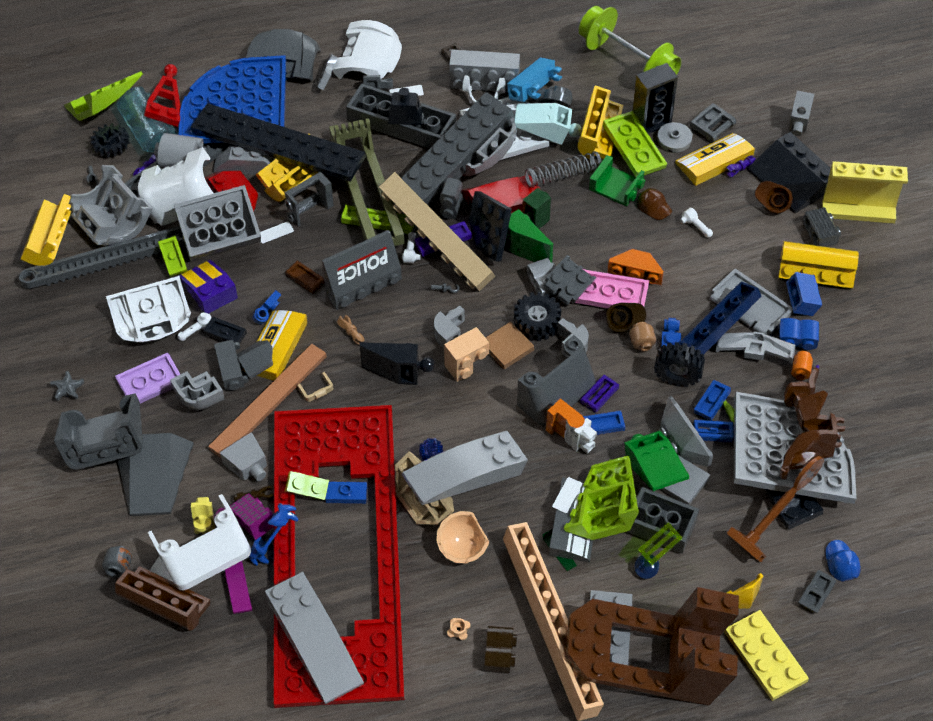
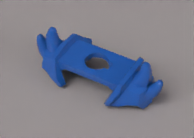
M278 504L279 511L274 513L268 521V524L277 526L267 541L264 542L262 537H259L254 541L249 559L254 565H258L256 559L268 564L269 560L264 555L282 526L288 523L289 519L296 522L299 520L294 513L290 512L296 511L294 506Z

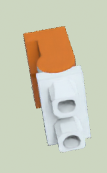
M560 398L547 411L546 431L551 435L554 432L558 433L576 452L581 448L588 454L595 447L593 440L597 436V432L591 428L592 421L588 418L584 420V417Z

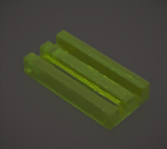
M668 522L643 544L638 551L653 566L680 542L683 537ZM668 529L671 531L647 553L645 552ZM673 535L676 536V538L669 545H667L659 554H657L653 559L650 558V556L657 549H659L666 541H668Z

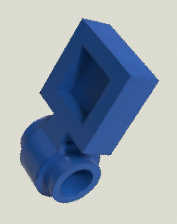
M275 290L266 302L255 310L252 315L255 323L264 324L268 320V310L271 309L273 311L280 303L277 301L281 296L279 292Z
M676 318L664 319V331L667 332L662 331L661 346H667V343L675 345V342H679L680 345L681 333L675 332L679 331L680 320H676Z

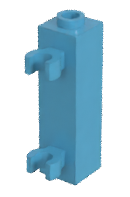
M540 57L507 83L509 99L524 102L529 97L533 99L539 98L541 94L536 92L551 79L554 81L562 79V76L557 75L562 68L555 67V60Z

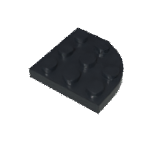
M475 191L469 224L471 225L476 248L495 262H501L512 209L481 191Z

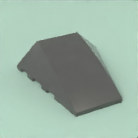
M172 433L142 434L143 445L141 451L136 455L117 459L130 516L171 514L178 494V487L180 482H182L183 472L188 464L189 454L193 449L194 443Z

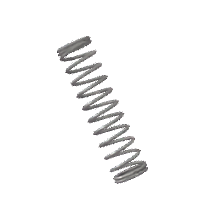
M594 151L591 154L586 153L585 156L579 155V157L574 156L572 159L567 158L565 161L560 160L559 163L554 161L553 164L547 163L546 166H535L533 169L527 168L525 178L530 187L538 186V178L534 172V169L538 168L540 182L544 184L545 179L541 171V167L544 166L546 179L550 183L551 175L547 166L551 165L552 176L557 181L558 175L554 167V163H557L559 176L561 179H564V171L560 165L561 161L565 163V173L570 178L571 172L566 163L567 160H571V170L573 175L576 176L577 168L573 162L574 158H577L579 173L583 174V165L579 159L581 156L584 157V168L589 173L590 166L586 155H590V165L593 171L598 168L594 160V153L598 158L599 165L602 162L598 152ZM585 160H586L587 165H588V171H587V168H586V165H585ZM579 162H580V165H581V168H582V173H581L580 168H579ZM528 171L532 176V184L529 180Z

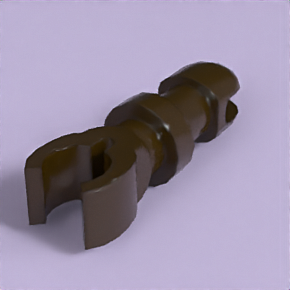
M265 486L258 491L253 489L247 493H236L234 500L236 502L248 493L254 499L270 500L274 498L273 494L265 495L268 490L272 491L273 488Z

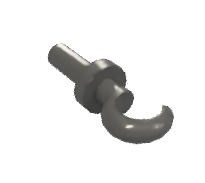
M443 283L442 285H431V289L442 290V292L449 290L451 293H457L459 286L455 284L457 290H453L451 286Z

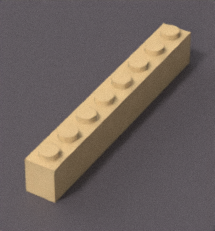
M395 172L379 186L382 190L381 196L387 202L391 200L395 204L392 207L399 214L403 212L406 216V222L411 227L415 225L418 228L416 232L423 239L427 237L431 241L429 245L435 251L439 250L442 253L441 257L447 264L451 262L455 266L453 270L460 277L464 275L467 278L465 282L471 289L476 288L480 291L495 277L486 264Z

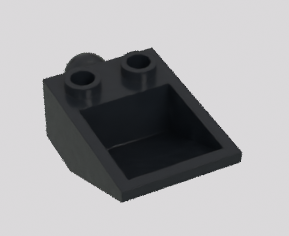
M360 342L359 345L362 368L397 384L418 385L419 369L429 373L435 368V362L432 358L425 357L419 361L418 344Z

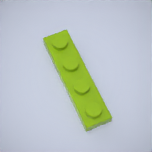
M345 205L341 223L360 226L354 206ZM366 208L373 228L392 231L386 211ZM397 213L403 233L409 234L413 232L414 225L411 227L405 220L406 216Z

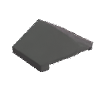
M269 340L257 341L237 354L250 379L273 366V347Z

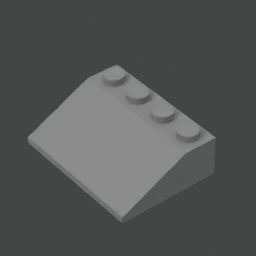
M245 185L174 205L190 261L261 241V234Z

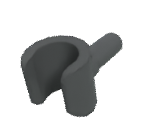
M88 166L89 175L86 177L88 185L91 186V180H95L96 184H98V178L93 173V167Z

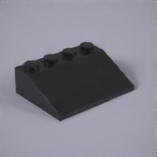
M791 132L777 139L748 167V170L760 182L770 181L788 188L793 198L790 209L795 214L824 196L831 169Z

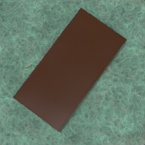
M298 260L285 272L288 278L312 294L325 283L322 276Z

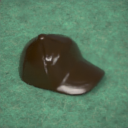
M622 302L613 304L606 312L607 324L609 328L616 332L628 331L632 329L634 324L645 322L647 316L646 309L639 303Z

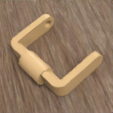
M325 372L322 373V376L328 386L310 395L306 394L301 384L297 385L307 402L325 396L333 390V383Z

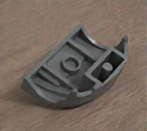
M273 29L259 33L252 40L246 58L286 55V78L312 82L314 60L317 52H321V49L315 40L302 32L290 29Z

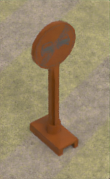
M817 456L803 468L797 476L793 487L781 497L753 531L751 530L745 536L740 531L731 527L727 534L753 557L762 562L767 556L756 545L761 534L788 505L796 492L804 488L816 476L824 463V458Z

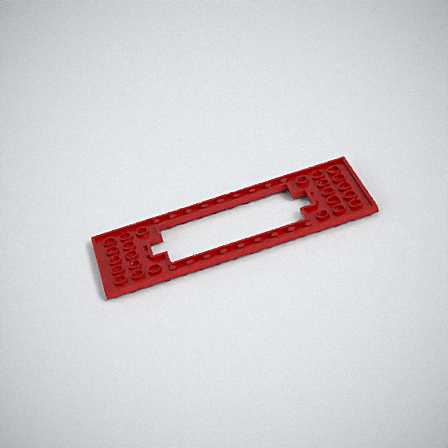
M392 405L274 411V513L279 511V503L295 507V494L285 492L290 471L319 478V467L350 465L351 479L375 477L380 619L354 620L355 636L340 637L364 684L327 704L324 703L274 615V708L405 700ZM289 519L285 526L281 527L274 537V586L296 575L295 521Z

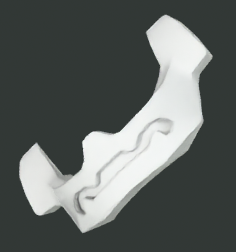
M465 75L462 90L468 92L469 103L473 105L476 100L471 93L472 86H470L469 76ZM499 78L498 88L494 96L496 99L499 98L501 93H505V78Z

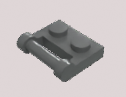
M712 103L690 122V127L704 135L710 143H713L718 139L719 135L729 127H733L737 122L732 115ZM721 120H724V121H725V122H724L722 125H720L716 130H714V131H711V130H710V129L713 128L717 123H719Z

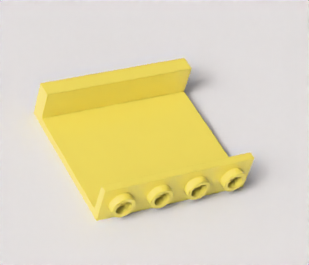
M833 161L822 201V208L825 207L827 212L832 214L833 219L895 224L896 205L903 184L908 183L907 167Z

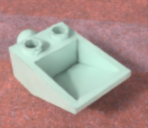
M558 103L517 104L514 117L516 127L548 139L553 143L562 145L568 133L572 137H578L582 131L579 124H571L572 109Z

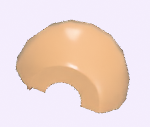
M459 511L450 514L442 521L437 530L436 541L439 550L447 559L455 563L467 564L476 561L485 553L489 545L487 536L472 512Z

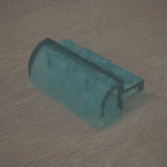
M134 87L127 90L120 97L116 107L143 151L154 152L156 143L160 142L164 133L177 135L178 133L173 125L144 116L145 107L151 93H146L143 87Z

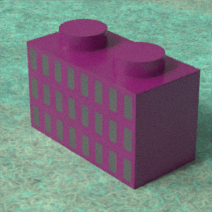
M249 493L229 506L239 525L255 540L275 527L268 524L273 515L272 511L268 507L264 508L262 502L258 498L254 499Z

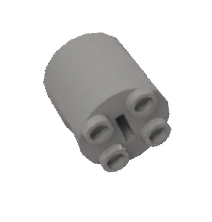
M164 133L154 149V155L159 167H171L180 161H185L187 153L203 147V139Z

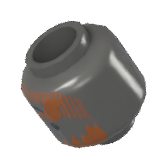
M123 546L110 547L105 553L102 567L107 575L115 578L120 577L129 569L132 555Z

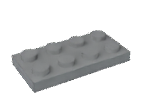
M591 590L590 600L598 599L632 606L633 594ZM612 626L610 662L628 665L629 629Z

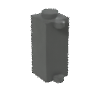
M233 340L214 344L225 391L244 387V383L249 382L248 376H242L236 350L240 349V343H234Z

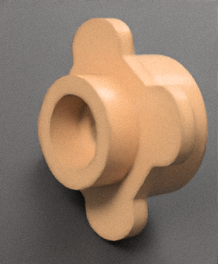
M461 618L451 619L447 635L450 638L458 637L460 640H465L470 623Z

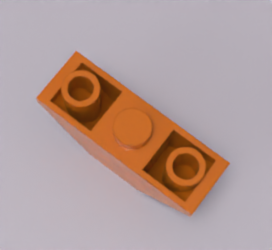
M631 249L610 258L607 273L649 280L650 284L662 285L664 271L650 253Z

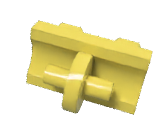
M208 497L197 498L196 503H191L195 534H205L216 528L212 502L209 501Z

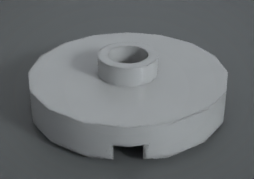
M672 122L663 125L659 129L657 141L664 150L668 151L669 149L677 153L685 151L690 147L693 134L686 125Z

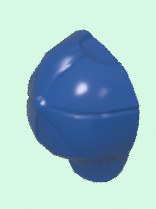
M833 540L827 545L826 559L832 576L840 581L857 578L861 572L860 560L857 554L841 540Z

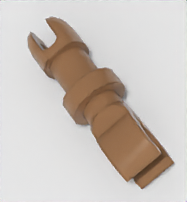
M345 315L344 319H342V316H339L337 320L338 325L345 329L349 336L353 337L352 340L357 345H360V342H364L365 338L361 333L357 332V328L355 325H352L351 319L347 315Z

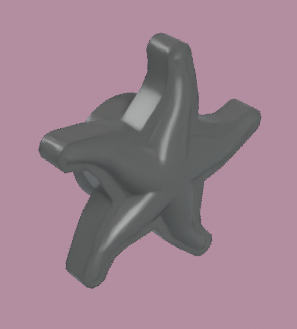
M66 371V376L63 380L50 382L52 387L58 388L55 395L58 401L62 396L78 399L76 388L84 384V379L72 380L69 371Z

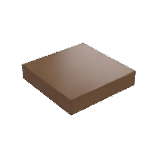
M512 322L486 337L489 342V354L504 370L534 351V345Z

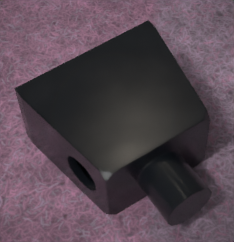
M401 88L399 92L392 93L388 124L422 125L423 110L418 94L409 92L408 88Z

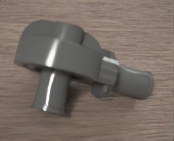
M561 86L537 91L536 93L541 94L537 99L528 98L529 101L558 103L568 108L571 107L573 100L572 92Z

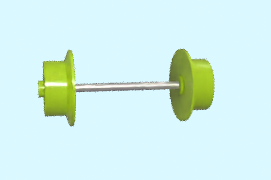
M594 6L582 18L579 25V34L586 39V47L588 49H597L611 37L648 61L643 72L668 63L676 75L678 74L681 67V58L673 54L674 47L671 43L661 45L650 57L612 32L618 17L615 8L608 7L602 9L599 6Z

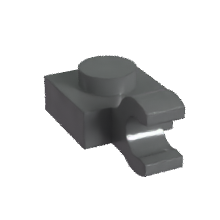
M380 75L363 76L365 85L380 90L381 88H393V78L381 80Z

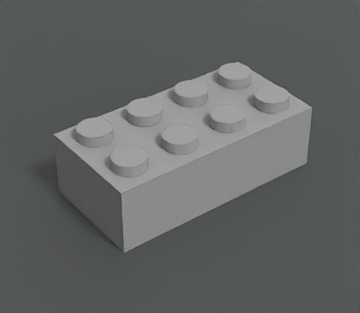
M451 50L449 64L450 89H462L463 79L466 75L469 76L472 90L496 91L499 78H505V92H508L507 83L520 74V54Z

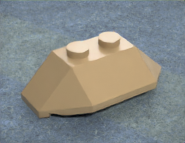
M408 452L395 464L396 495L416 524L440 525L445 518L454 512L453 499L448 497L421 505L402 476L404 471L422 462L413 453Z

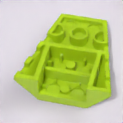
M140 71L64 104V107L79 121L93 116L119 99L136 83L143 73Z
M629 456L592 465L583 485L585 489L583 493H579L577 498L578 505L576 509H572L570 513L571 520L565 524L564 530L591 540L630 531L639 511Z

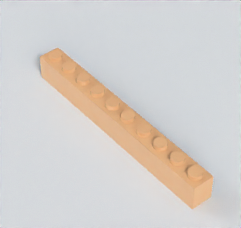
M527 522L510 525L507 527L503 541L577 721L597 717L604 703L596 684L585 681L574 663H570L565 657L568 618Z

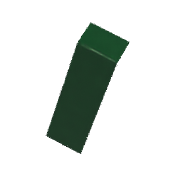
M553 529L542 534L543 540L549 548ZM556 557L567 572L577 566L573 559Z

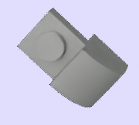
M461 306L450 310L446 316L440 311L434 319L435 339L443 348L445 343L461 335V330L457 327L465 321V310Z
M562 318L558 322L557 334L565 339L562 342L561 353L567 358L570 357L564 351V344L573 335L581 340L587 352L589 334L586 327L582 324L576 328L573 323Z

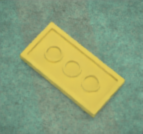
M761 610L730 625L724 631L771 701L808 682V676Z

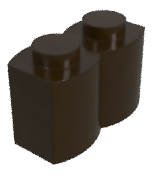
M488 626L484 671L510 673V668L515 667L516 654H512V647L517 646V634H513V628Z

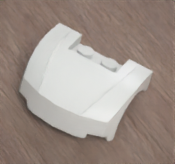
M372 20L351 22L346 32L349 38L343 56L337 58L332 69L338 79H342L343 75L348 71H360L368 76L380 75L381 79L387 72L392 73L399 61L402 44L394 30L383 23Z
M180 276L106 296L116 332L126 341L149 342L165 338L174 334L188 323L191 314Z

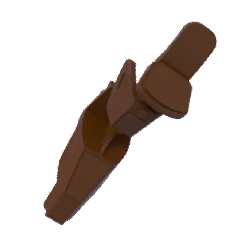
M818 368L812 370L808 383L803 381L791 382L785 390V406H795L799 425L802 431L805 432L798 435L785 453L779 475L781 479L787 480L791 469H803L817 456L822 458L833 457L835 448L842 446L841 442H837V439L840 440L841 438L838 432L845 431L846 427L838 426L837 423L843 424L845 419L835 417V414L830 413V416L820 414L828 393L824 390L814 393L815 383L819 374Z

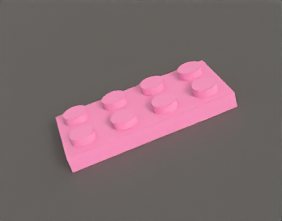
M585 270L591 276L594 275L596 280L575 302L609 308L613 304L622 302L639 303L645 306L649 280Z

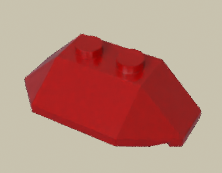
M217 171L205 177L213 193L245 185L254 212L258 193L241 171Z

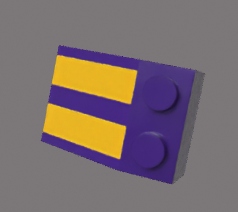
M211 260L179 275L182 284L204 313L209 314L238 298L233 281L224 270Z

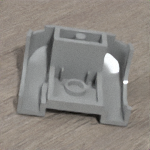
M102 165V178L99 184L90 192L71 194L69 203H72V217L97 245L109 246L131 240L137 236L144 228L153 208L144 198H137L121 180L123 175L113 165Z

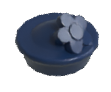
M648 553L639 556L634 565L636 574L643 579L654 577L659 570L658 559Z

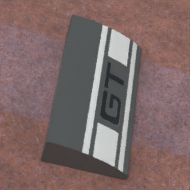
M562 478L560 491L567 478ZM581 482L582 486L568 512L564 513L556 509L549 556L590 562L593 540L564 530L565 524L571 520L570 513L572 509H576L578 505L577 498L579 493H583L585 489L583 482Z

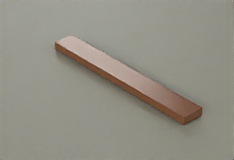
M311 344L208 446L209 450L221 458L220 452L251 433L327 357L326 353Z

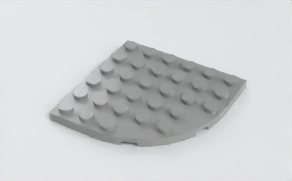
M736 392L734 397V484L787 492L793 487L797 476L803 469H791L787 480L781 479L779 475L785 453L798 435L805 432L802 431L799 425L795 406L786 407L784 400ZM842 436L840 440L837 439V442H841L842 446L835 448L833 457L824 458V463L816 476L804 488L798 490L796 494L855 504L857 496L854 460L850 449H847L844 445Z

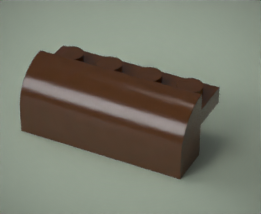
M140 566L135 572L127 569L115 582L117 596L188 630H193L199 625V618L210 606V599L189 589L179 590L172 581Z

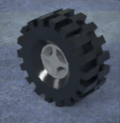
M532 292L529 297L524 295L522 300L519 299L514 307V326L525 337L529 336V340L532 341L534 338H537V341H541L543 337L547 340L549 335L552 337L555 335V331L558 329V322L561 320V308L559 302H556L554 297L550 299L549 294L542 296V292H538V295H534V292Z
M675 342V345L667 343V346L662 345L661 349H658L654 373H656L658 378L661 377V381H668L669 385L674 383L678 387L680 385L688 387V384L693 386L695 382L698 383L702 379L705 364L704 354H701L699 349L695 350V347L692 345L688 347L686 343H683V345H679V342Z

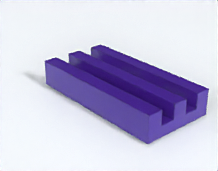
M603 375L580 399V403L582 405L586 404L588 409L592 408L593 412L596 413L619 389V384ZM605 381L608 382L591 401L588 400Z

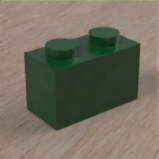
M536 188L523 199L522 213L528 215L530 221L538 229L550 221L551 197L548 193Z

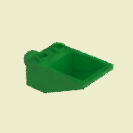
M519 209L511 213L505 247L512 254L532 262L548 258L552 263L553 243L530 221L528 215L523 214Z
M661 431L645 436L635 434L630 441L624 442L625 456H629L631 468L652 491L689 479V474L671 442Z

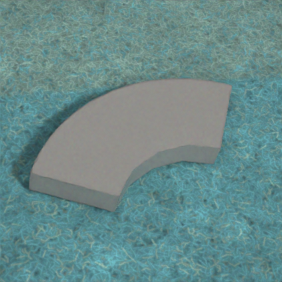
M329 54L321 73L322 78L318 80V88L324 90L331 77L337 56Z

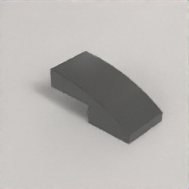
M818 570L798 604L818 613L837 579Z

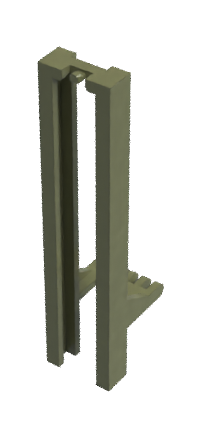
M369 118L365 119V124L363 120L353 121L352 125L351 122H348V128L343 123L340 130L338 125L329 126L330 138L334 143L346 146L345 140L356 137L360 138L394 235L392 236L394 246L404 244V233L397 213L392 207L393 202L391 200L387 202L381 196L382 190L379 186L385 180L374 152ZM354 175L351 182H345L364 239L367 240L376 235Z

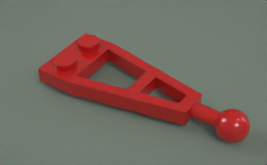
M168 64L164 68L166 76H162L147 101L144 116L178 127L181 106L177 80L173 79L177 74V68L173 64ZM163 86H170L171 91L164 89ZM157 96L170 99L173 102V108L162 106L154 101Z

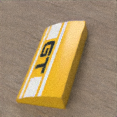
M732 133L675 160V163L696 186L727 171L726 167L730 164H736L739 160L743 161L750 155L754 156L755 148L741 136Z
M284 310L272 311L257 341L269 340L273 347V366L256 376L275 381L283 373L307 325L306 314Z

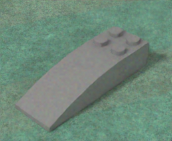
M504 431L442 452L404 471L402 476L421 505H425L519 476L528 459L509 432Z
M303 572L265 591L270 608L325 704L364 684L342 639Z

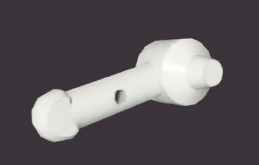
M689 208L682 213V218L680 219L682 224L693 223L706 238H710L713 235L712 230L708 229L698 219V215L693 208Z
M414 232L408 234L407 247L402 253L403 263L413 264L416 260H420V255L414 251V239L416 238Z
M204 312L201 313L197 318L198 322L183 332L178 333V340L185 341L187 337L199 329H205L211 320V315Z

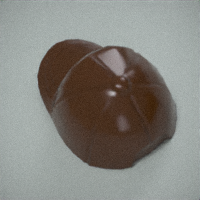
M763 181L755 190L757 200L772 212H785L792 204V193L785 186L770 181Z
M648 188L640 193L637 206L642 212L656 220H662L671 215L672 209L659 190Z

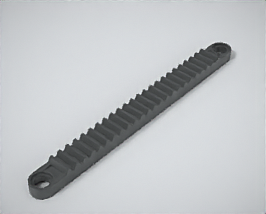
M180 226L59 259L46 266L38 265L27 268L20 272L19 280L21 285L28 289L45 284L50 286L52 282L57 284L59 280L64 282L66 278L69 280L74 276L79 278L81 274L86 276L88 272L93 274L95 270L100 272L102 268L107 270L109 266L114 268L116 264L121 266L123 262L130 263V260L135 262L138 258L144 259L145 256L151 257L152 254L157 256L161 252L158 241L174 236L177 238L179 247L183 246L185 248L186 246ZM27 276L34 277L31 281L24 280Z

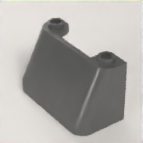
M575 335L570 337L564 344V351L570 357L544 378L536 372H528L518 379L517 406L540 425L546 426L547 411L560 398L572 407L595 384V376L584 345Z
M136 393L122 397L119 404L121 411L86 420L84 415L77 410L61 413L54 442L68 467L71 469H82L136 455L141 451L143 445L141 411Z

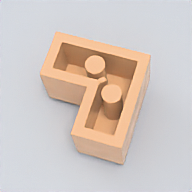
M477 327L444 344L445 367L457 382L470 377L473 374V362L484 359L489 354V342Z

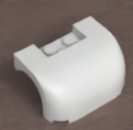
M203 147L187 153L185 161H180L174 166H167L161 170L156 165L142 172L138 183L139 198H144L153 208L149 217L154 224L159 223L163 226L177 221L175 204L214 194L203 174V163L210 160Z

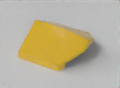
M761 573L757 575L756 579L734 592L731 590L727 592L739 595V609L751 608L762 583L763 575Z

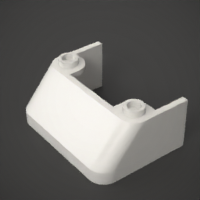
M222 494L219 495L224 510L215 516L214 522L217 528L181 547H179L175 540H166L158 544L152 531L148 532L173 583L179 590H187L246 559L251 553L250 545Z

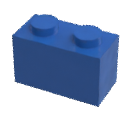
M795 272L786 282L793 313L813 316L822 306L815 275Z

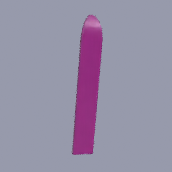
M219 508L216 511V515L223 511L224 508ZM240 561L225 569L233 614L252 611L243 563Z

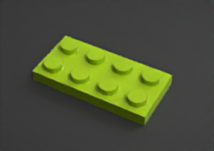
M633 111L603 121V128L635 177L638 176L641 170L645 171L644 175L667 167V162Z

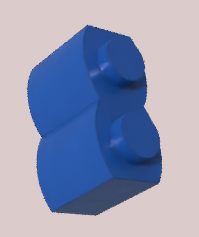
M783 318L780 320L779 339L795 344L796 347L805 350L816 349L819 342V322L815 320Z

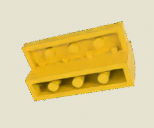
M596 85L591 93L578 142V150L583 156L586 153L591 154L596 151L604 159L606 155L611 156L614 143L603 128V121L621 115L623 105L610 101L611 91Z
M275 159L255 175L266 188L264 191L268 196L280 202L286 198V191L311 178L318 172Z
M64 194L58 205L44 199L36 215L20 258L21 260L37 266H46L54 261L71 211H69L71 205L68 204L70 196Z
M783 241L778 278L790 279L795 272L815 275L816 283L854 288L859 253L852 250Z

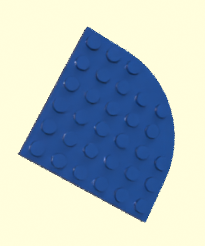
M286 55L229 61L230 64L216 66L203 74L190 87V92L183 99L180 109L178 135L202 138L203 144L222 143V141L191 132L192 124L207 103L285 127Z

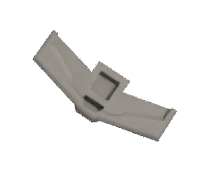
M761 332L725 333L717 342L716 352L720 350H745L744 358L764 360V355L767 353L787 360L792 364L796 345Z

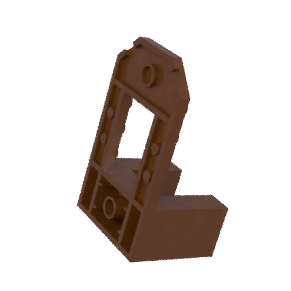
M697 587L675 615L591 599L571 613L568 618L565 657L570 663H574L585 681L709 706L737 677L738 656L719 652L721 634L739 614V595ZM612 626L671 638L669 673L610 662Z

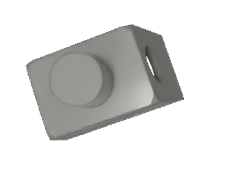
M797 91L789 124V129L792 130L791 133L794 136H801L802 132H806L814 98L812 93Z
M252 432L220 452L222 463L242 480H247L254 476L257 481H261L266 477L267 473L263 470L267 466L266 457Z

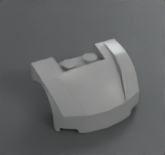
M513 117L510 119L511 126L506 131L499 127L476 151L478 160L473 165L471 163L466 164L464 176L478 174L492 167L505 156L517 134Z

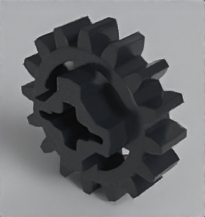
M113 123L110 126L104 124V128L98 127V132L93 131L94 136L90 137L92 148L95 153L99 152L100 156L106 154L109 157L110 154H113L115 157L117 152L122 154V149H127V145L130 144L128 132H126L125 127L121 128L119 124L114 127Z

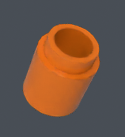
M799 351L794 356L791 374L798 380L810 378L813 358L809 352Z

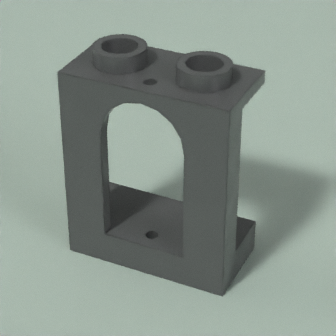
M321 172L285 192L287 217L291 222L294 221L297 226H300L299 215L320 202L327 209L334 206L331 182ZM316 183L317 193L297 203L293 197Z

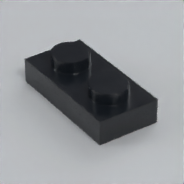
M212 317L204 329L205 335L222 342L233 340L234 343H241L247 334L245 328L216 317Z

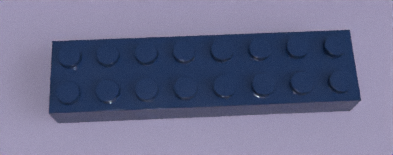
M741 281L680 341V345H683V343H686L688 347L692 345L695 347V350L699 349L701 354H705L762 297L759 288Z

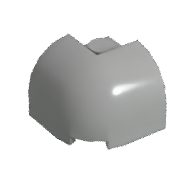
M187 371L170 379L171 386L177 396L189 409L203 410L224 400L222 388L215 377H210L207 371L194 378H191Z

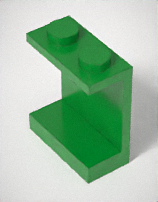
M606 155L590 177L589 190L627 207L630 201L635 200L637 191L644 187L646 181L644 179L645 171L641 170L637 177L629 175L612 167L613 157Z

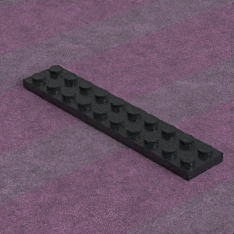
M209 103L206 104L191 126V132L349 182H351L366 157L363 151Z

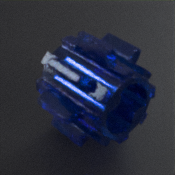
M427 438L423 443H420L419 456L422 457L421 460L425 461L442 453L443 445H441V441H438L436 438Z

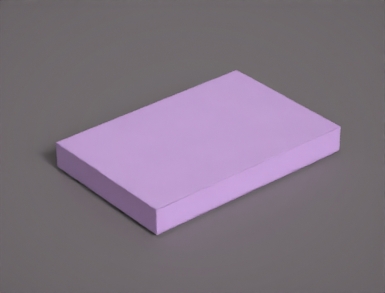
M165 353L115 377L124 395L136 393L141 404L173 389L170 379L180 375L169 353Z

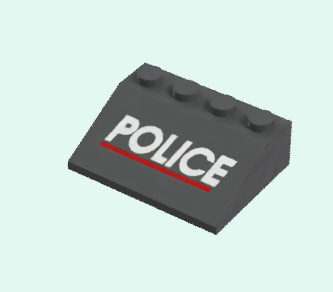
M389 230L322 260L326 295L336 310L346 307L354 301L363 299L371 293L378 292L382 288L395 284L402 279L401 266Z

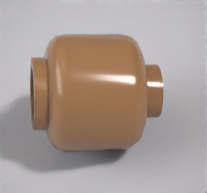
M646 322L634 324L629 332L632 345L637 350L648 351L657 341L652 325Z

